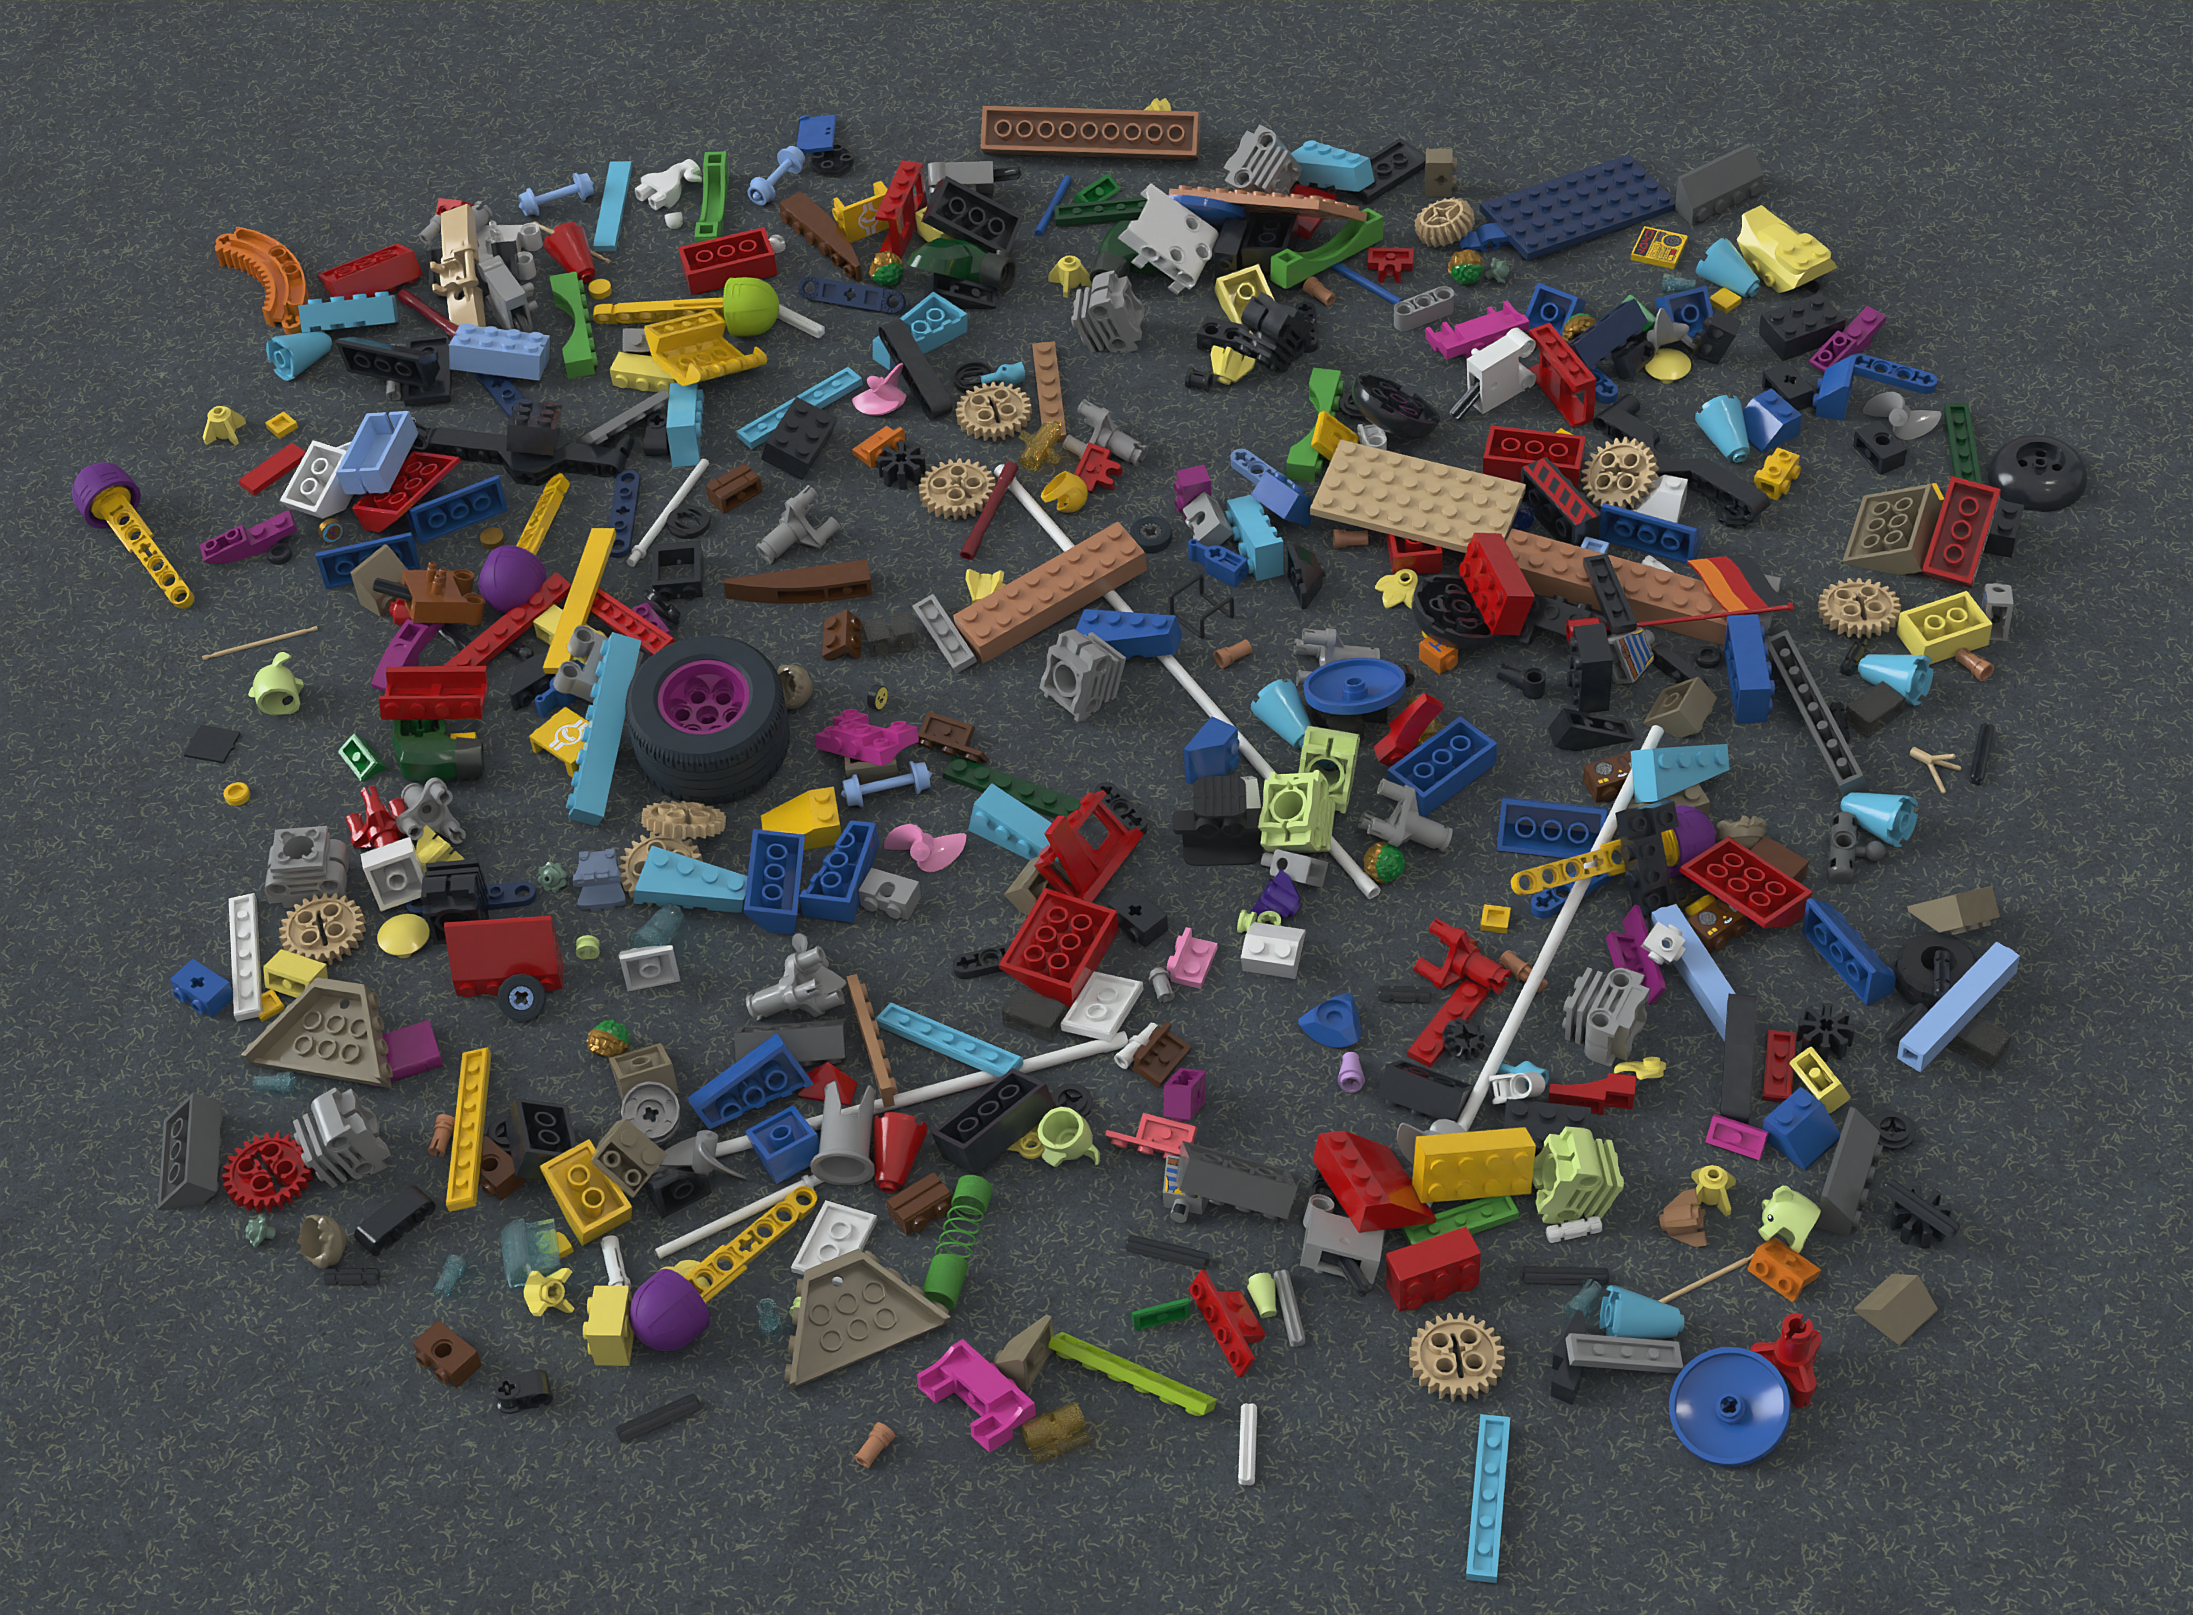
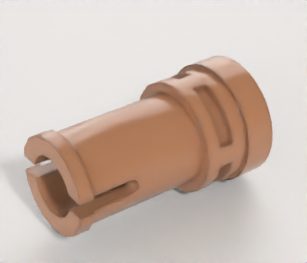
M1312 276L1305 281L1302 288L1303 292L1311 297H1316L1327 307L1335 302L1336 294L1325 288L1317 278Z
M1333 529L1334 549L1353 545L1368 546V530L1346 531Z
M1245 639L1231 647H1224L1214 651V660L1221 669H1224L1233 664L1234 661L1250 655L1252 647L1248 640Z
M1965 647L1960 649L1955 656V661L1968 668L1971 674L1980 681L1990 677L1994 671L1993 664L1983 658L1980 659Z
M446 1114L437 1116L434 1135L428 1148L430 1155L437 1156L438 1151H440L439 1157L445 1156L450 1137L454 1135V1117Z
M880 1422L875 1424L873 1430L868 1435L869 1439L854 1457L859 1464L866 1468H870L882 1449H886L896 1437L889 1427Z

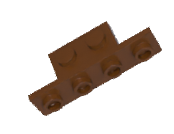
M930 711L927 712L922 727L918 731V744L929 749H933V746L940 747L943 753L950 756H955L956 753L964 755V759L974 763H978L979 760L987 763L989 760L982 751L968 747L975 731L973 725Z

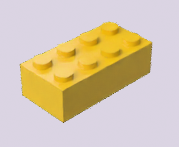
M1526 1127L1416 1136L1412 1185L1421 1203L1531 1194L1536 1145Z

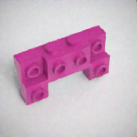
M1507 300L1503 302V310L1495 312L1491 306L1487 307V315L1455 325V332L1447 322H1443L1442 331L1436 333L1430 327H1427L1425 329V339L1435 352L1440 351L1446 360L1462 354L1468 359L1473 356L1471 354L1472 349L1476 348L1481 351L1506 336L1513 328H1519L1522 331L1529 330V320L1524 314L1518 313Z
M856 709L844 710L841 715L833 717L834 726H828L824 728L823 732L815 734L816 748L819 750L880 766L892 762L894 757L903 748L919 742L916 726L908 725L905 721L893 722L888 728L869 725L868 714L857 712Z
M963 1339L953 1344L935 1364L917 1374L918 1388L934 1403H938L955 1392L981 1416L970 1424L971 1436L989 1453L1013 1439V1429L1036 1416L1035 1403L1017 1388L1012 1379H1007L999 1372L994 1363H989Z

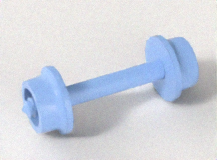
M789 146L786 149L780 150L777 154L780 166L767 180L761 177H755L751 180L747 192L752 202L760 206L767 202H772L776 197L773 185L785 172L789 171L798 174L802 171L805 156L799 148Z
M574 173L573 179L575 184L535 197L532 190L527 188L526 192L518 195L519 208L523 210L525 216L535 215L537 217L540 215L538 208L540 204L577 192L582 201H585L586 197L594 194V182L590 180L587 173Z
M909 761L910 774L859 785L857 775L853 774L852 778L842 781L844 790L841 796L846 798L848 806L858 805L862 808L864 807L862 795L913 783L918 795L922 790L931 787L929 778L932 773L927 771L925 762L914 763Z

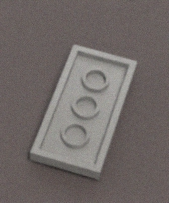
M663 389L577 439L576 442L578 444L595 446L664 406L663 400L670 396Z

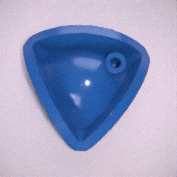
M1350 993L1335 996L1298 1019L1303 1031L1313 1040L1325 1046L1346 1047L1358 1042L1361 1036V1024L1354 996Z

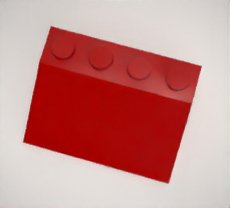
M399 243L317 274L318 279L330 297L344 296V300H353V295L366 294L367 298L375 297L376 292H392L397 289V285L415 283L418 281V277L423 276L414 250Z
M413 451L405 459L389 492L381 494L368 492L352 507L364 530L380 533L387 529L390 524L409 510L461 460L459 457Z
M1729 836L1682 865L1679 869L1681 873L1764 928L1790 927L1804 917L1806 902L1813 893V891Z
M1044 888L999 963V968L1049 1001L1071 1008L1092 973L1096 971L1119 931L1117 911Z
M551 916L444 923L452 982L457 996L473 997L474 995L484 994L497 996L503 982L517 974L532 975L541 982L545 992L563 989L564 961ZM517 991L516 993L525 994L527 992L524 991L523 993H520L519 991Z
M1347 1131L1319 1133L1313 1162L1359 1233L1436 1223L1437 1218L1427 1203L1420 1202L1411 1179L1389 1146Z

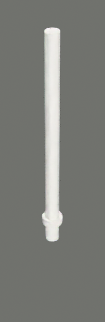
M700 460L639 545L633 547L632 554L627 560L629 566L634 567L640 558L643 559L646 556V550L667 523L670 512L681 504L708 467V460Z
M814 1174L809 1177L805 1175L801 1177V1181L658 1247L655 1251L659 1259H662L784 1201L788 1194L800 1186H807L814 1190V1186L824 1181L818 1179Z

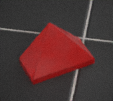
M827 1062L807 1073L814 1085L807 1088L801 1087L797 1095L798 1098L824 1102V1089L826 1085L836 1081L841 1105L850 1106L858 1083Z

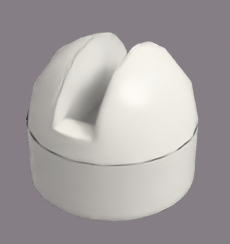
M676 212L665 215L667 226L671 229L680 228L683 224L682 213Z
M772 235L769 241L773 252H782L786 247L783 237L780 235Z

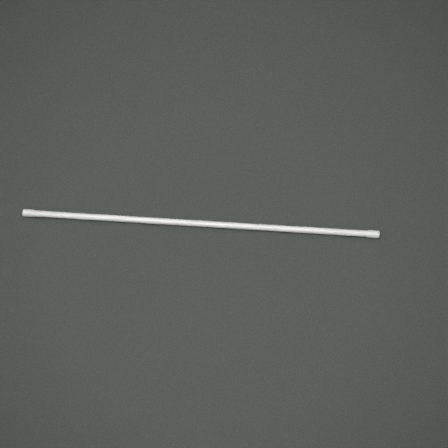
M1001 464L995 468L994 474L997 478L999 477L1004 467V464ZM1014 477L1011 485L1008 487L1009 490L1064 552L1074 547L1075 545L1023 488L1017 481V478ZM1114 589L1103 595L1116 611L1133 612ZM1172 655L1157 656L1210 718L1212 716L1234 726ZM1238 730L1239 751L1265 780H1269L1270 772L1275 771ZM1331 836L1329 853L1349 874L1356 886L1368 899L1379 895L1380 888L1368 874L1363 872Z

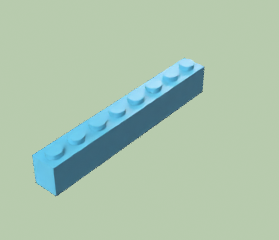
M612 632L609 639L604 640L602 643L600 654L604 656L602 662L599 661L595 676H599L598 683H594L590 695L591 698H594L593 705H589L586 713V719L589 720L588 727H584L581 736L584 747L579 750L576 763L580 764L579 770L574 772L571 786L575 787L574 793H570L566 808L570 809L568 819L598 826L604 817L625 719L627 691L634 676L641 640Z

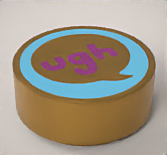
M333 518L323 521L318 528L320 537L327 543L341 538L344 532L340 522Z

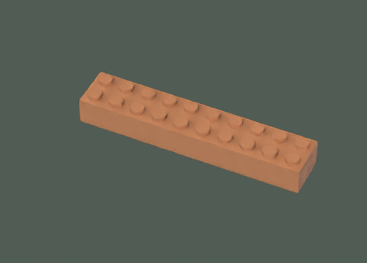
M983 106L981 150L984 154L1199 160L1201 116L1199 112Z
M1511 529L1506 544L1533 593L1553 598V595L1568 599L1567 602L1590 604L1592 609L1601 610L1583 567V558L1604 553ZM1608 555L1637 622L1726 612L1712 597L1702 580ZM1727 617L1655 625V627L1724 645Z

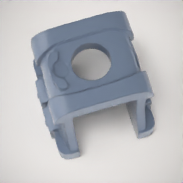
M615 848L597 852H579V864L576 873L573 875V886L583 887L578 898V908L580 910L590 909L591 912L601 911L603 908L604 910L615 909V906L625 905L626 895L621 887V872L618 868L619 863Z

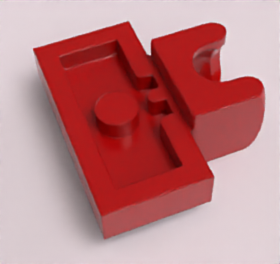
M1369 248L1368 269L1378 270L1379 283H1383L1387 276H1392L1395 278L1396 283H1401V270H1413L1414 249Z
M1090 442L1074 475H1077L1085 482L1089 494L1094 493L1097 484L1099 487L1114 491V482L1108 477L1110 475L1121 476L1123 473L1122 466L1109 460L1111 450Z

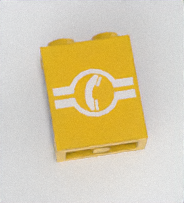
M882 181L873 184L875 196L845 207L838 197L833 199L835 208L832 209L834 218L850 243L889 228L888 221L875 220V215L888 190Z
M564 707L529 736L533 752L537 754L544 748L565 762L567 773L573 778L574 772H578L580 765L576 763L578 752L584 747V742L581 741L584 727H588L589 722L567 707Z

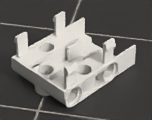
M1150 184L1140 194L1148 201L1139 219L1131 221L1128 228L1118 239L1139 253L1131 263L1141 269L1149 261L1175 281L1168 289L1178 295L1183 288L1186 287L1190 290L1196 284L1205 263L1212 257V249L1219 234L1215 228L1193 212L1170 198L1153 184Z

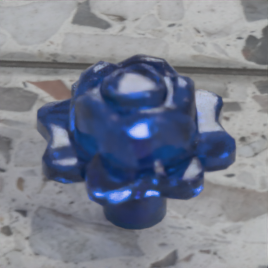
M1529 505L1520 510L1518 509L1511 528L1516 530L1529 528L1534 521L1532 514L1534 509Z

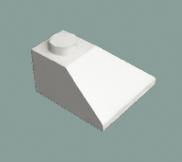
M1663 475L1657 480L1652 481L1656 486L1655 488L1647 489L1650 496L1642 495L1643 503L1636 500L1634 508L1631 510L1678 523L1686 501L1688 479Z
M672 945L633 948L621 951L619 954L628 991L680 981Z

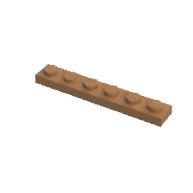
M1055 341L1034 343L1032 348L1043 442L1065 441L1066 428Z
M857 974L846 976L850 997L884 1108L894 1106L893 1094L898 1093L894 1077H888L892 1072L888 1058L883 1059L882 1055H886L883 1040H877L876 1038L880 1036L877 1021H871V1018L874 1017L871 1002H865V999H869L865 983H859Z

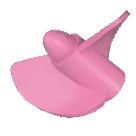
M898 364L885 379L883 377L869 376L867 383L871 389L852 399L856 409L868 415H884L903 405L906 393L898 389V382L904 364Z
M905 824L896 827L887 835L884 849H910L912 858L917 861L918 867L921 870L935 872L951 864L960 855L966 843V834L959 833L933 838L930 834L923 833L917 825Z

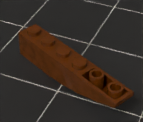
M801 191L779 203V216L784 224H789L797 235L801 234L809 245H814L819 250L822 256H827L831 259L835 267L843 269L847 277H852L858 283L862 281L860 264L853 247L837 223L823 209Z
M868 559L723 579L727 599L748 602L803 604L873 595Z

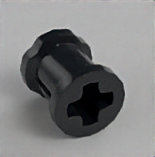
M1190 367L1186 373L1185 387L1203 388L1204 391L1209 392L1213 384V372L1195 371L1194 368Z

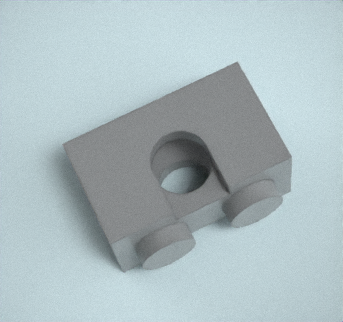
M1206 492L1201 493L1183 509L1187 517L1185 522L1195 533L1193 538L1207 547L1221 545L1234 534L1218 501Z
M871 868L858 890L861 906L872 912L878 909L886 911L890 917L895 919L903 918L908 920L921 898L918 881Z

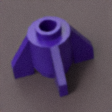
M1280 869L1273 880L1270 878L1260 899L1251 911L1256 912L1258 916L1265 911H1274L1281 918H1286L1288 915L1293 917L1301 903L1298 902L1300 896L1289 874Z

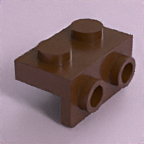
M848 609L824 620L822 657L826 660H832L846 652L855 659L861 657L862 622Z
M1168 1021L1161 1028L1157 1026L1149 1036L1150 1041L1146 1046L1141 1044L1133 1055L1135 1059L1133 1071L1157 1088L1162 1086L1190 1053L1192 1048L1191 1045L1170 1032L1172 1024Z

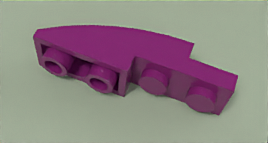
M1866 306L1843 332L1837 331L1809 360V364L1825 373L1826 368L1850 355L1861 353L1872 343V336L1886 323V316Z
M287 510L248 530L243 525L237 526L199 546L205 563H229L265 553L271 546L278 544L280 539L297 532L298 529L290 510Z
M407 619L386 649L375 672L371 686L385 692L387 686L385 672L387 667L417 666L420 663L418 655L445 623H413L412 620Z

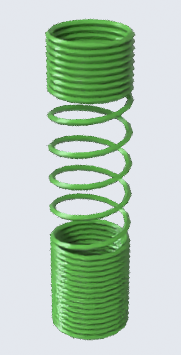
M965 1175L958 1180L951 1202L952 1208L948 1211V1220L944 1223V1232L940 1235V1244L935 1250L936 1255L932 1258L922 1289L926 1294V1299L933 1304L935 1302L944 1303L942 1305L948 1311L956 1307L967 1268L969 1267V1264L963 1258H969L973 1255L972 1250L968 1246L976 1244V1238L972 1234L980 1231V1226L976 1222L984 1219L983 1214L987 1211L993 1192L991 1184L986 1179L976 1175ZM956 1208L965 1214H981L982 1218L978 1220L969 1219L961 1215ZM954 1210L960 1217L950 1219V1213ZM952 1220L969 1221L975 1224L978 1230L974 1232L963 1230L956 1226ZM950 1222L956 1229L946 1231V1225ZM948 1232L967 1234L974 1239V1242L970 1244L959 1242L952 1238ZM946 1234L954 1242L942 1243V1237ZM956 1244L963 1246L970 1251V1254L967 1256L957 1255L949 1251L944 1245ZM942 1246L950 1254L938 1255V1249Z

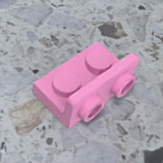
M1186 927L1183 935H1179L1177 938L1175 955L1170 956L1167 963V971L1170 972L1171 982L1201 989L1218 949L1217 943L1193 938L1192 929Z

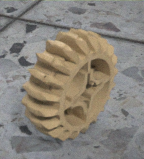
M1452 197L1448 200L1446 198L1442 201L1437 200L1436 203L1429 204V207L1423 208L1422 212L1417 214V218L1414 220L1416 234L1419 236L1422 244H1427L1428 247L1432 245L1435 248L1440 245L1445 247L1446 244L1461 241V237L1468 236L1467 232L1472 231V227L1475 225L1473 209L1462 198L1455 199V197Z

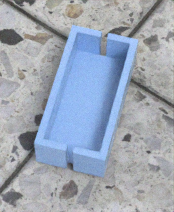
M469 323L460 324L449 344V369L540 381L550 358V336L539 332L526 333L516 329L502 330L493 326L478 327Z
M409 411L389 413V418L395 431L386 412L366 414L336 471V475L346 495H361L367 491L380 494L389 492L418 435L417 428Z

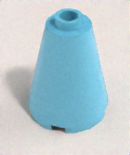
M1721 238L1706 251L1708 255L1706 260L1699 261L1696 273L1700 277L1723 288L1725 287L1744 298L1756 295L1760 289V279L1730 240Z
M323 331L275 336L267 342V357L269 362H274L276 366L274 372L283 380L288 381L297 377L330 352L332 340Z
M1722 395L1706 402L1702 406L1704 410L1700 414L1698 411L1695 414V420L1728 461L1739 463L1744 461L1750 453L1742 405L1737 396L1733 395V399L1728 398L1727 395Z
M1868 654L1859 662L1858 671L1862 679L1906 703L1916 706L1921 703L1917 701L1922 694L1926 697L1929 692L1933 678V669L1929 668V662L1933 661L1926 655Z
M1282 679L1276 680L1257 694L1260 698L1256 703L1252 701L1251 710L1257 718L1294 748H1302L1307 726H1312L1295 684L1290 679H1287L1288 682H1283Z
M1851 792L1844 796L1840 805L1842 812L1846 811L1855 815L1857 825L1894 847L1902 846L1899 844L1902 838L1906 841L1910 838L1918 814L1913 813L1914 806L1918 807L1916 799L1906 795Z
M1610 1285L1607 1287L1606 1290L1611 1291L1609 1297H1603L1600 1311V1329L1606 1327V1336L1657 1340L1675 1338L1678 1332L1683 1331L1684 1315L1680 1314L1678 1308L1619 1286Z

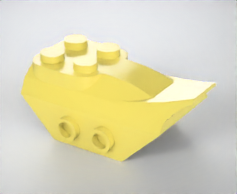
M1762 205L1742 215V230L1737 238V242L1744 259L1753 272L1776 292L1781 293L1797 288L1837 268L1835 262L1831 260V252L1828 248L1810 234L1798 233Z

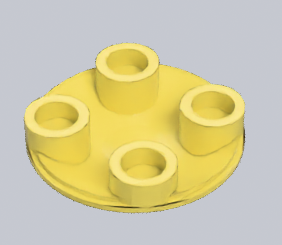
M1663 348L1658 350V354L1654 352L1653 359L1644 366V369L1662 383L1670 384L1674 380L1683 378L1690 372L1691 361L1686 354L1679 350Z
M402 914L389 919L381 926L377 940L380 948L386 953L396 955L399 958H408L412 953L422 948L431 935L428 924L422 917L414 914Z

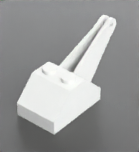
M312 441L280 501L288 508L322 519L345 510L354 494H345L336 471L351 442L339 447H333Z

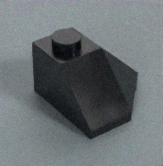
M1289 542L1286 543L1287 578L1303 610L1307 609L1321 589L1322 577H1325V568L1322 562H1318L1314 553Z
M671 1168L653 1174L645 1183L647 1196L662 1219L712 1194L707 1175Z

